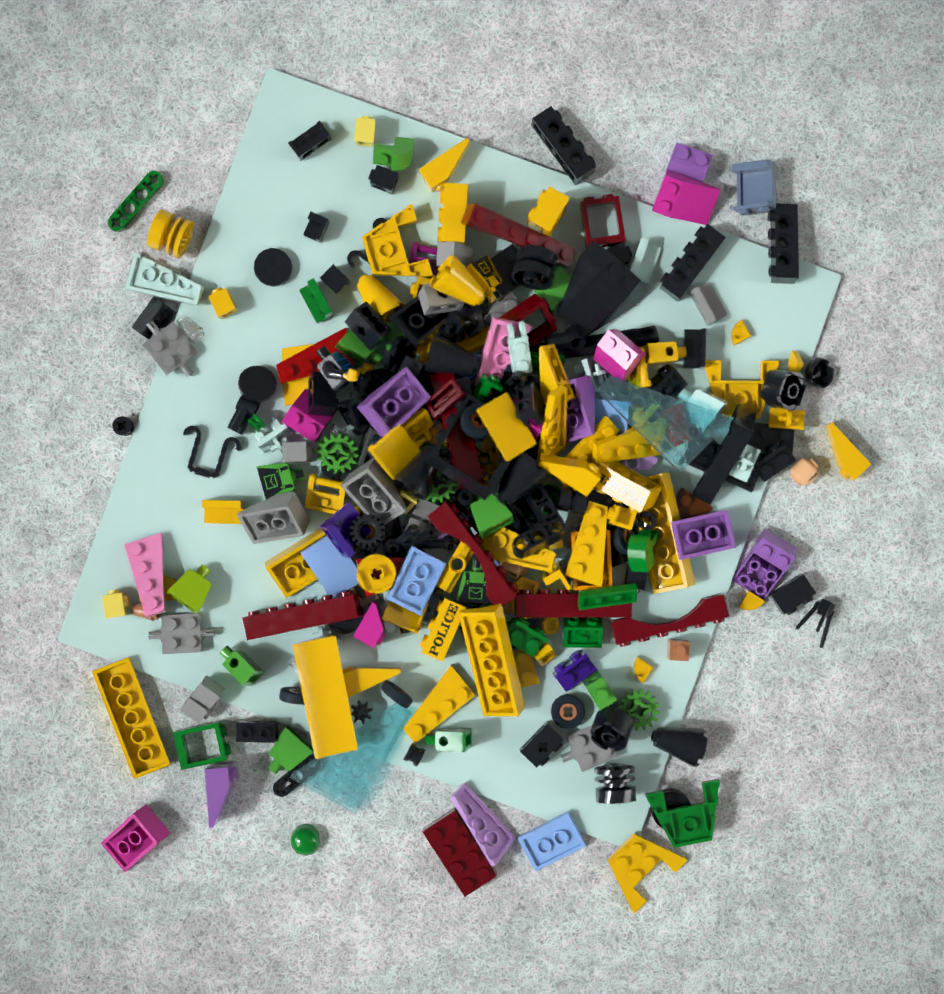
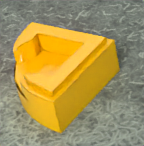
M743 320L736 323L732 330L731 341L733 346L751 337Z
M791 351L788 370L800 373L804 363L798 351Z
M748 591L739 608L754 610L762 606L765 601Z
M636 657L634 673L637 679L644 683L653 667L639 657Z

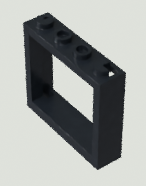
M468 394L464 400L461 398L456 404L455 408L458 409L456 413H451L445 423L448 426L446 429L441 428L435 437L438 440L436 445L431 444L425 453L428 455L425 462L483 500H486L511 460L506 462L502 456L487 483L483 486L436 456L464 410L472 404H484Z

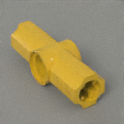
M462 541L449 560L436 585L448 593H451L473 555V551ZM456 558L461 559L463 562V566L459 570H455L452 567V561Z

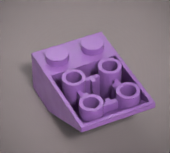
M764 528L735 573L732 581L765 600L796 558L797 548Z

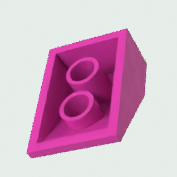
M666 170L652 211L670 218L707 225L721 189Z
M145 804L128 817L101 844L121 869L126 872L164 840L170 832L150 807Z

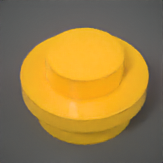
M544 617L541 621V628L546 634L552 635L559 630L560 622L557 617Z

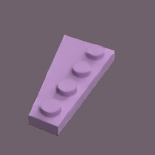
M463 783L450 798L491 866H495L516 837L478 796Z

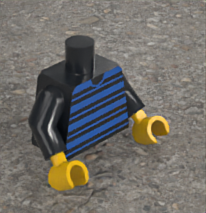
M326 346L321 347L316 352L322 360L317 365V368L334 391L346 387L352 381H357L360 373L364 374L369 369L373 370L374 367L370 363H363L362 368L359 365L350 364L339 351L330 353Z

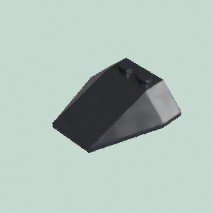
M592 241L579 257L557 313L571 326H578L586 338L636 306L648 290L643 282L617 257L595 241Z

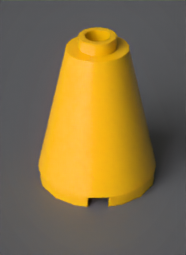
M450 255L437 269L439 271L437 277L433 276L431 279L430 287L469 305H480L485 299V290L455 255Z
M366 274L359 278L357 287L363 303L367 301L387 324L391 321L389 319L390 316L404 307V303L373 275Z

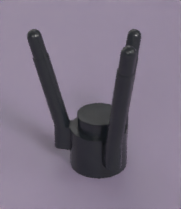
M821 599L820 603L815 602L813 608L800 621L796 629L798 630L818 610L817 614L821 616L816 632L820 631L825 618H827L820 642V648H823L836 605L825 599Z

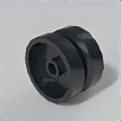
M537 245L519 247L511 273L512 280L518 285L532 290L551 288L555 277L554 272L558 265V256L553 251Z

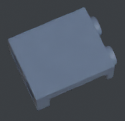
M764 159L732 164V172L737 174V206H733V211L739 212L740 215H751L753 211L768 213L769 209H776L775 162Z

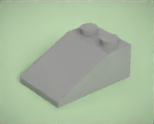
M375 458L349 473L341 485L366 515L371 513L373 516H378L384 525L407 510L393 480Z
M295 491L277 494L237 514L253 544L304 536L310 522Z

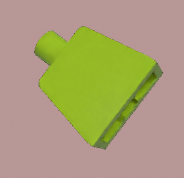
M202 564L196 572L188 569L166 594L197 614L212 583L206 580L211 570Z

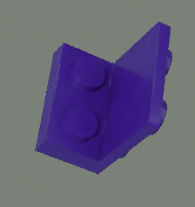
M349 502L319 526L339 553L347 558H351L355 554L353 548L356 546L350 536V526H352V521L356 520L357 516H360ZM368 525L361 529V536L363 538H366L372 532Z
M579 650L575 651L569 656V661L565 664L562 661L553 668L555 671L552 674L566 692L597 670L583 650L581 652Z

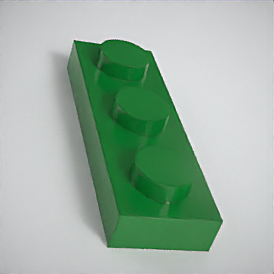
M636 583L578 591L579 610L637 602Z

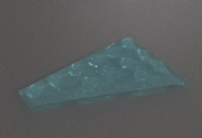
M610 376L596 390L679 473L733 420L731 416L675 399L669 395H663L660 392L634 385L628 381H622L613 376Z
M394 703L354 731L358 750L320 759L314 758L293 772L290 778L356 814L412 712Z

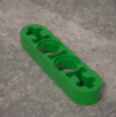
M150 171L113 212L108 219V226L111 230L122 232L162 187L164 179L159 172ZM152 176H159L157 178L159 182L157 184L152 183V185L150 186L153 189L152 191H150L146 186H144L145 183H147L148 186L150 185V183L152 182L150 178ZM143 189L147 191V197L141 200L138 199L137 193ZM128 204H133L135 207L134 212L131 214L125 212V207ZM120 212H122L124 216L128 217L127 220H125L124 218L120 220V227H113V220H119L122 217L121 215H119Z

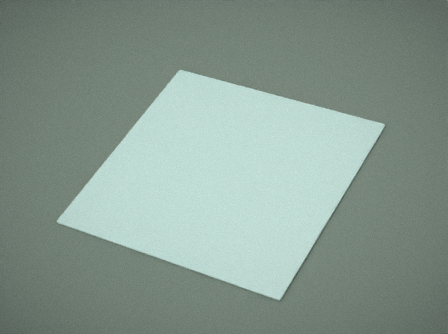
M267 69L190 277L191 281L204 288L200 304L195 306L181 302L174 321L197 351L186 363L193 373L186 377L181 368L166 376L161 368L157 367L58 636L59 642L113 662L129 657L135 670L193 691L207 675L225 688L221 694L224 697L222 699L223 702L310 733L305 705L283 702L279 699V694L283 687H301L292 644L313 639L312 633L319 632V626L247 640L242 618L248 616V612L259 610L260 613L267 612L266 608L275 606L279 610L285 608V604L296 602V606L303 605L304 600L314 598L315 602L322 601L321 597L328 595L317 579L286 598L265 568V562L319 529V526L333 515L305 508L310 474H317V477L331 479L321 471L322 460H317L319 453L316 451L320 447L318 445L319 441H324V435L330 437L332 431L334 435H338V432L341 431V436L348 433L349 440L351 438L355 439L353 445L357 444L359 446L363 433L359 436L355 435L352 432L354 427L346 424L339 410L333 416L319 441L315 443L287 426L293 433L286 438L288 442H308L314 449V458H311V463H289L291 470L302 468L305 479L295 481L297 488L295 493L310 519L304 536L253 544L242 524L204 523L202 500L244 501L243 510L266 500L257 466L285 463L283 462V452L277 449L273 453L271 450L264 453L256 444L258 441L255 433L257 432L250 424H248L243 435L227 428L236 411V404L241 397L238 388L240 374L250 366H262L270 370L276 377L277 386L275 394L271 399L262 401L256 413L266 425L265 428L260 430L264 429L269 434L273 431L270 426L271 422L276 419L282 422L292 406H285L283 386L280 383L276 365L282 362V348L316 344L345 327L348 332L350 328L344 321L356 307L363 304L357 284L359 278L363 275H372L371 268L368 262H365L358 255L352 257L351 261L355 264L354 268H352L348 264L347 256L354 250H358L367 256L362 236L373 229L374 221L378 218L389 220L393 215L401 212L408 205L413 204L417 222L398 227L408 264L413 241L419 242L421 245L437 247L438 227H442V223H439V208H443V204H440V191L437 192L435 190L431 192L419 174V169L465 138L278 70ZM371 116L372 119L376 120L375 144L394 146L395 137L415 139L412 164L404 170L395 171L399 173V179L393 195L373 188L370 185V180H368L369 174L372 169L375 170L377 165L373 164L374 147L355 145L356 118ZM320 121L330 134L332 140L300 161L288 142L293 141ZM469 140V147L447 182L468 184L467 205L478 204L528 227L526 224L528 214L533 206H537L538 197L543 189L547 191L550 186L570 198L565 213L550 237L577 249L571 267L563 268L571 276L580 255L586 249L579 206L580 202L586 197L599 199L606 194L619 196L626 239L625 246H629L632 252L630 263L625 264L628 269L631 267L641 238L647 239L649 244L661 248L649 284L643 283L648 290L636 306L590 335L603 334L610 329L622 331L655 325L659 335V342L676 341L677 346H683L685 329L701 330L706 328L705 360H721V380L760 381V361H779L777 369L788 370L791 351H798L804 363L800 373L805 378V369L814 354L841 279L840 274L799 260V279L794 284L771 283V277L768 275L769 265H771V258H768L769 248L717 230L726 237L682 297L676 301L659 288L662 284L660 279L666 272L670 274L673 270L672 263L677 257H683L685 252L682 250L689 241L691 243L695 241L697 237L694 234L700 226L704 228L705 225L661 215L652 211L653 206L584 181L574 185L569 176ZM379 165L391 170V166ZM614 203L587 207L591 239L619 235ZM310 211L328 218L330 221L321 243L304 236V231L309 222L308 216ZM466 226L465 245L474 248L473 262L486 255L491 259L512 244L501 238ZM699 242L698 248L705 251L707 250V245L704 242ZM513 244L518 250L520 246ZM265 249H280L291 259L292 273L289 280L281 286H267L261 283L255 275L254 261L258 254ZM417 252L416 255L417 257L437 260V255ZM686 258L689 266L695 265L694 258ZM779 259L782 265H787L785 260ZM333 264L351 282L349 285L346 284L337 294L320 279ZM675 273L674 276L677 281L684 280L682 273ZM373 275L399 298L404 305L413 299L410 290L412 283H416L417 277ZM313 278L334 314L320 323H316L299 291L308 285L307 281ZM707 282L711 283L727 312V316L709 326L706 325L689 294L692 289L700 287ZM522 286L512 291L520 302L536 293L534 292L535 290ZM220 287L226 288L229 291L238 312L223 319L217 316L208 297L212 294L213 290ZM488 299V307H487L486 311H487L496 301H494L493 303H491V302L489 301V299ZM560 304L552 312L556 318L555 324L558 330L550 335L565 332L571 326L557 313ZM538 309L522 321L525 324L531 325L532 328L529 331L531 332L543 324L545 319L540 309ZM743 320L751 337L733 346L731 341L732 330L736 323ZM383 341L376 348L383 356L386 351V344L389 341ZM483 349L474 353H482ZM595 354L566 358L563 367L568 380L586 376L585 374L577 376L574 366L582 363L581 360L592 358L594 365L598 364L594 360ZM368 357L362 364H358L357 362H355L356 365H359L360 368H362L363 363L372 364L374 366L373 370L385 368L383 364V358L378 362L377 365H375ZM683 357L674 363L668 364L674 367L688 383L685 388L690 392L694 393L697 389L701 388L712 393L704 368L683 369ZM667 364L647 366L649 379H652L658 370ZM627 378L625 380V383L628 389L631 391V386L629 385ZM353 381L337 391L336 398H338L339 402L349 398L351 391L354 389ZM606 381L599 383L601 392L595 393V398L614 400ZM640 390L631 391L633 399L630 405L638 404L645 411L652 403L650 399ZM622 392L618 395V399L628 401V395ZM681 392L661 411L681 403L683 408L686 403L678 397ZM765 403L760 419L755 420V423L768 424L769 408L775 407ZM657 409L647 422L657 421V418L661 417L659 414L660 410ZM719 415L705 434L721 445L729 432L731 419H723ZM440 418L434 422L432 427L441 423ZM687 418L692 432H694L696 426ZM628 420V429L634 424V423L630 422L629 420ZM188 426H196L202 433L193 467L212 471L211 473L215 472L224 441L229 437L237 438L240 441V451L235 449L236 443L234 441L228 444L218 477L214 479L211 476L210 478L194 474L193 471L190 472L188 469V462L197 435L195 430H191L188 435L184 436L183 432ZM667 431L665 433L664 454L654 456L658 461L651 469L646 471L639 469L636 471L645 477L670 472L675 496L680 488H684L693 494L698 481L704 473L680 462L689 442L673 447ZM583 438L566 443V448L556 456L566 457ZM474 440V444H477V447L481 450L483 441ZM425 442L423 445H421L422 449L426 445L430 446V443ZM442 447L440 448L442 450L440 452L441 454L447 453L449 451L448 447L445 449H443ZM336 450L335 454L339 455L340 450ZM500 453L499 461L503 456L502 453ZM629 460L628 466L634 467L635 462L633 460ZM351 463L350 471H354L360 466L357 463ZM337 470V473L333 477L337 478V475L341 470ZM348 472L341 475V481L346 479L349 474ZM550 475L541 483L542 486L547 484L557 486L560 490L563 485L556 476ZM759 476L752 492L724 481L715 498L709 504L713 509L706 514L728 510L736 548L690 558L695 585L687 588L653 594L649 573H647L645 590H640V593H637V602L632 603V617L630 618L644 623H666L679 619L689 613L704 597L721 593L726 598L767 481L764 482ZM459 484L455 488V492L460 490ZM315 485V489L336 494L340 492V489ZM347 494L345 504L349 502L353 507L357 504ZM436 499L434 504L440 506L439 499ZM559 510L558 512L565 522L568 512ZM542 512L545 516L551 515V514ZM408 513L398 516L401 529ZM607 519L606 528L613 526V524L608 523L609 519ZM472 527L470 528L474 535L478 534ZM162 533L163 569L165 576L178 580L188 569L196 572L201 564L211 570L206 580L212 583L198 613L201 614L203 628H215V632H208L215 633V636L204 637L202 652L162 654L161 640H149V636H156L149 635V631H160L162 627L161 616L158 620L151 621L131 614L132 605L141 602H139V593L124 544ZM435 536L430 537L426 541H437ZM409 537L405 542H410L414 538ZM382 541V545L380 547L377 546L378 549L375 551L378 555L386 557ZM566 547L554 549V552L557 553L555 563L559 561L566 571L571 550ZM444 548L423 549L428 554L434 555L437 559L447 564L449 562L447 556L453 553L448 552ZM629 562L612 567V586L624 585L627 564ZM529 568L526 575L522 576L539 582L538 590L547 589L550 590V593H558L560 589L567 590L560 578L546 586L543 581L542 570ZM506 575L509 581H513L515 583L518 580ZM459 577L451 593L443 590L440 599L444 601L445 597L456 601L462 578ZM119 589L120 593L126 592V596H129L130 599L129 615L105 618L102 596L108 595L109 590ZM570 589L569 593H577V590ZM379 595L380 597L375 601L378 602L381 615L383 616L381 603H384V597ZM176 600L165 601L166 612L161 613V615L195 614ZM459 602V603H461V604H463V605H466V607H467L469 604H471V603H466V602ZM372 603L363 608L364 616ZM435 611L432 617L436 618L438 612ZM504 611V616H508L506 622H510L512 617L516 620L522 618L514 617V614ZM528 617L527 619H522H539L541 625V621L544 617ZM557 617L560 622L559 630L555 634L545 633L544 635L549 639L546 644L552 647L557 657L543 667L535 657H532L539 683L521 688L525 708L519 717L483 716L468 650L459 626L443 662L421 653L423 648L419 646L424 635L428 636L431 631L427 629L429 625L421 623V630H419L418 634L413 632L401 634L399 626H396L397 628L394 633L384 630L385 638L380 646L376 644L374 648L353 637L356 630L348 634H339L331 630L328 624L320 626H323L324 631L331 630L333 636L341 637L339 656L342 670L349 666L353 668H401L402 672L387 680L401 688L413 700L407 709L403 708L382 691L381 685L384 681L349 697V706L352 704L357 706V701L360 699L363 704L368 701V708H373L368 713L372 718H365L364 724H362L361 720H357L354 723L355 717L354 715L351 716L358 747L357 751L456 787L465 783L475 794L546 820H551L569 811L580 832L621 846L633 833L640 835L650 808L645 793L656 791L669 756L668 753L653 745L651 741L652 732L658 727L679 728L716 624L710 621L706 622V626L701 628L690 626L687 627L685 632L676 633V630L668 632L669 635L657 638V635L650 636L648 641L639 642L634 640L631 641V645L620 647L619 644L616 645L614 643L609 621L623 617H597L602 619L603 624L602 648L563 647V618L569 617ZM668 639L687 640L690 642L689 661L667 659ZM228 645L233 651H243L265 671L253 686L241 685L222 665L226 660L220 655L224 647ZM577 650L579 652L583 650L607 683L617 700L612 705H623L621 698H627L626 692L631 695L633 694L632 689H635L639 693L640 688L644 689V694L650 691V698L655 696L657 699L654 703L660 704L656 708V710L660 711V714H655L658 721H651L653 727L645 725L646 730L639 727L638 731H635L633 725L626 748L621 751H615L618 756L617 758L598 765L622 763L635 767V772L628 774L634 775L635 780L627 782V785L636 787V801L623 804L597 803L595 788L604 786V783L595 782V777L602 775L595 774V767L582 772L575 759L563 763L562 759L565 758L560 756L571 751V745L567 736L591 726L596 713L599 711L582 681L566 692L552 674L555 671L553 668L562 661L565 664L570 660L569 656ZM636 657H639L653 667L644 683H641L634 673ZM450 665H452L474 692L475 696L429 733H435L439 728H472V747L466 752L436 751L435 745H426V736H424L416 743V747L426 749L420 763L416 767L413 765V762L403 760L410 745L414 743L403 728ZM561 695H575L584 704L585 717L581 724L575 728H561L552 719L551 706L555 699ZM640 697L641 702L650 703L646 698ZM633 700L629 701L627 708L631 706ZM637 705V709L634 711L641 714V710L644 708ZM570 706L569 708L565 707V713L563 715L567 716L568 714L569 716H571L573 714L571 712L573 708ZM364 708L356 709L358 710L359 716H361L362 714L366 715L364 713ZM651 711L647 713L646 719L649 718ZM631 716L635 722H638L635 716ZM547 722L563 737L561 742L563 746L556 753L553 751L548 756L550 759L544 766L539 765L536 768L519 749ZM540 742V743H539V746H540L539 750H540L541 748L547 749V747H546V743H547V742H545L544 744Z

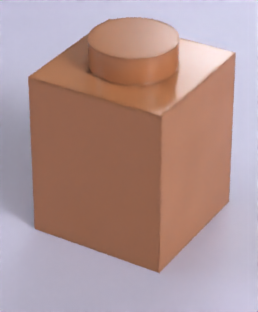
M668 639L667 659L689 661L690 642L687 640Z

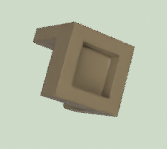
M359 584L350 589L353 594L358 593L362 608L380 597L378 594L366 597L364 589Z

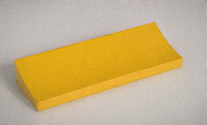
M670 472L648 476L646 478L663 486L654 506L645 510L656 517V525L650 531H658L659 539L653 547L656 561L648 572L653 594L695 585L690 558L679 560L671 522L681 519ZM638 515L636 521L641 520L645 522L644 526L652 522L649 520V515L647 518Z
M358 505L354 506L359 515L363 516L364 512ZM368 525V527L372 531L367 536L368 539H370L375 535V528L371 525ZM321 528L265 562V568L286 598L317 580V577L302 556L301 551L326 536Z
M502 603L482 608L462 609L459 612V617L483 716L519 717L525 708V702Z
M325 635L292 644L315 758L320 759L358 750L336 636Z
M127 657L93 670L92 674L133 778H139L171 765L130 658Z

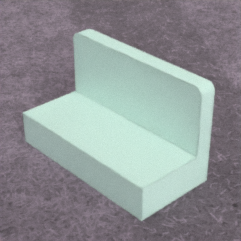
M641 238L630 270L643 283L649 284L661 248L649 244V240Z

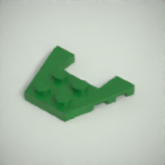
M719 779L701 782L704 802L666 809L662 790L645 793L646 799L674 848L712 841L716 817L715 810L718 803V789L720 787Z

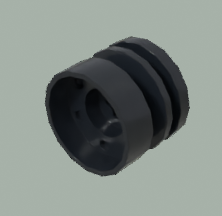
M610 763L594 768L595 774L602 775L595 777V782L604 783V786L595 788L597 803L623 804L636 801V787L627 785V782L635 780L634 775H628L635 772L634 766Z

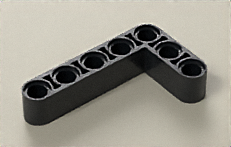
M737 404L731 416L729 432L698 481L692 496L711 504L752 437L757 411L743 404Z
M541 483L524 495L540 525L514 539L513 554L520 559L526 558L560 541L564 537L565 522ZM537 495L540 496L541 499L535 500L532 497ZM548 511L551 515L545 516L542 512ZM557 527V528H559L561 531H560V532H554V531H552V528ZM541 536L544 539L541 541H537L534 537ZM523 544L527 548L522 550L517 548V546Z

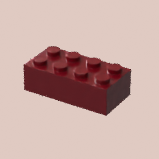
M455 807L423 828L424 836L464 897L497 876L496 869L487 860Z

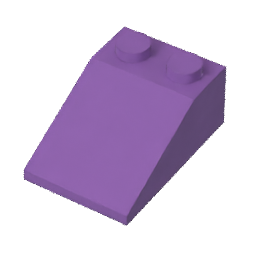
M677 142L666 170L703 182L713 155Z
M405 367L370 394L357 408L378 434L384 437L391 429H394L399 424L402 425L431 396L410 370Z
M590 375L569 381L575 398L567 402L566 443L595 434V391Z
M728 510L671 522L679 560L736 548Z
M233 762L210 764L204 769L209 828H213L218 823L234 785L235 778H238L237 767H234Z

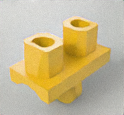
M769 408L768 427L804 430L805 411Z

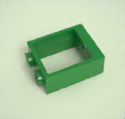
M221 720L173 732L181 770L225 761L231 754L230 744L226 743L224 737L227 735V729L225 724L221 723ZM215 728L220 755L191 762L185 735Z

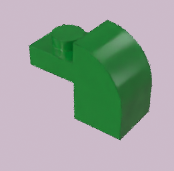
M640 530L637 535H631L627 549L631 571H650L656 561L653 547L659 539L658 531Z

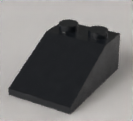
M417 296L390 316L389 319L416 347L438 334L439 327L446 325L451 312L424 315L419 296Z

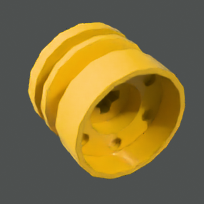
M163 209L159 210L150 226L147 246L160 252L166 246V254H173L175 258L180 259L190 244L194 222L189 219L185 220L181 216L175 221L174 213Z

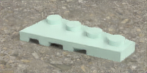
M136 252L125 287L128 291L199 306L204 289L197 283L164 268Z

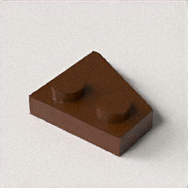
M680 488L675 496L681 520L704 515L711 511L713 507L692 496L693 494L684 488Z

